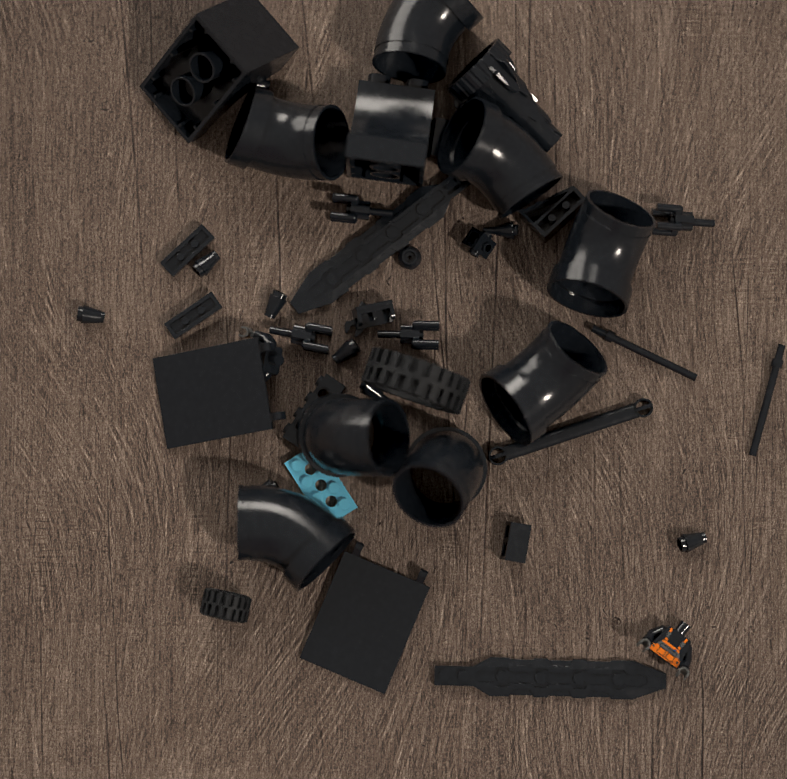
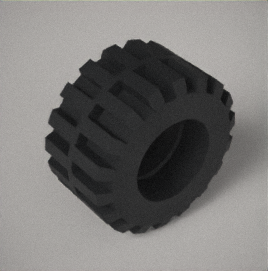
M206 588L203 593L200 613L216 619L245 623L248 620L252 599L247 595Z

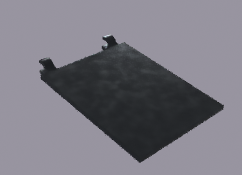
M259 337L153 358L167 449L274 429L273 421L286 419L285 411L271 413L261 356L262 352L275 350L274 342L260 344Z
M357 541L353 552L345 551L300 658L385 694L430 587L424 585L428 571L421 569L416 580L400 575L361 558L360 554L364 544Z

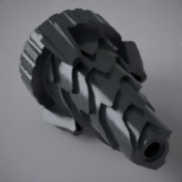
M497 38L474 57L449 84L447 89L454 97V107L458 109L469 98L479 96L497 105L501 113L518 123L548 152L563 134L551 123L547 113L536 103L538 100L527 89L525 82L517 74L513 61L510 58L512 52Z

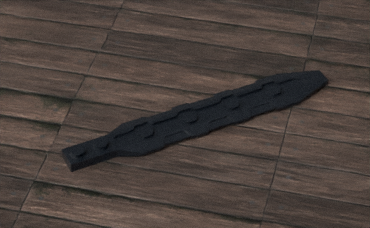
M449 176L440 184L418 188L393 210L392 217L382 216L376 221V224L358 238L355 237L345 245L346 247L336 255L313 269L290 302L298 314L335 302L348 292L351 286L379 268L382 262L395 252H399L422 231L432 227L441 220L446 213L451 199L470 186L471 183L459 181Z
M489 657L474 666L435 665L434 685L474 686L488 696L610 697L611 699L632 700L666 689V673L631 660H611V662L587 661L586 659L565 661L548 660V658L525 660L510 659L509 657Z

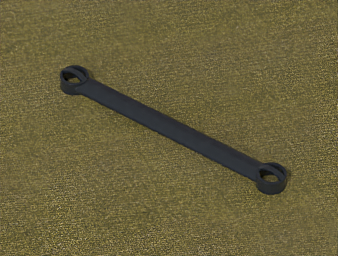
M641 398L635 403L547 431L527 446L517 442L502 447L496 446L489 451V461L493 465H502L508 460L638 417H647L653 411V404L649 399ZM641 401L648 403L647 405L636 408V405ZM650 408V411L645 415L638 413V411ZM495 449H500L504 451L502 453L491 456V453ZM505 456V459L500 463L492 461L493 459Z

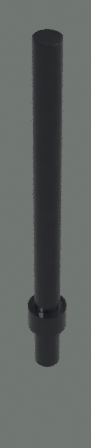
M596 325L592 327L591 332L603 337L605 341L609 343L614 342L690 380L695 381L698 375L615 335L616 333L611 330L607 331Z
M778 344L775 358H772L770 365L772 369L749 451L751 456L757 455L779 369H782L784 362L782 358L786 346Z

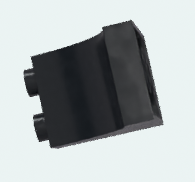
M226 0L196 13L139 87L189 144L201 138L232 105L248 93L254 84L258 85L279 72L299 49V46L259 0Z
M370 73L368 74V81L359 80L351 131L348 133L345 153L347 177L423 187L435 90L428 89L429 82L426 80L409 78L406 79V85L402 86L390 84L391 77L388 75Z

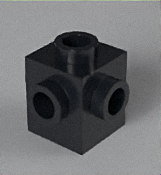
M474 227L470 229L462 241L469 249L468 253L475 258L480 256L487 259L496 246V243L491 239L492 235L485 230L480 231Z

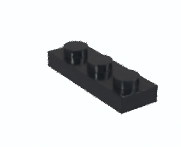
M201 224L166 256L160 264L175 277L215 237Z
M211 291L164 323V325L176 340L223 307Z

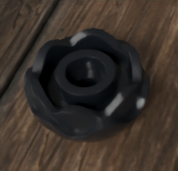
M406 246L398 253V261L402 268L413 270L421 263V253L413 246Z

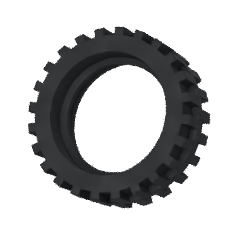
M380 347L372 348L361 378L362 382L391 395L457 415L461 412L471 383L466 377L449 369Z

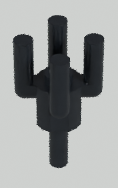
M333 192V203L347 204L346 213L331 211L330 221L355 224L357 219L369 220V215L392 217L393 210L370 207L371 202L359 200L358 195Z
M657 203L656 209L651 211L653 217L668 218V222H657L651 235L677 236L678 231H692L693 226H715V220L694 218L693 212H683V206Z
M415 320L412 325H401L400 331L378 330L377 338H399L400 344H412V348L415 350H439V340H423L424 331H439V321Z
M310 322L306 323L305 326L294 325L293 330L270 326L269 334L291 337V343L301 345L305 351L329 354V345L314 342L316 334L332 336V326Z

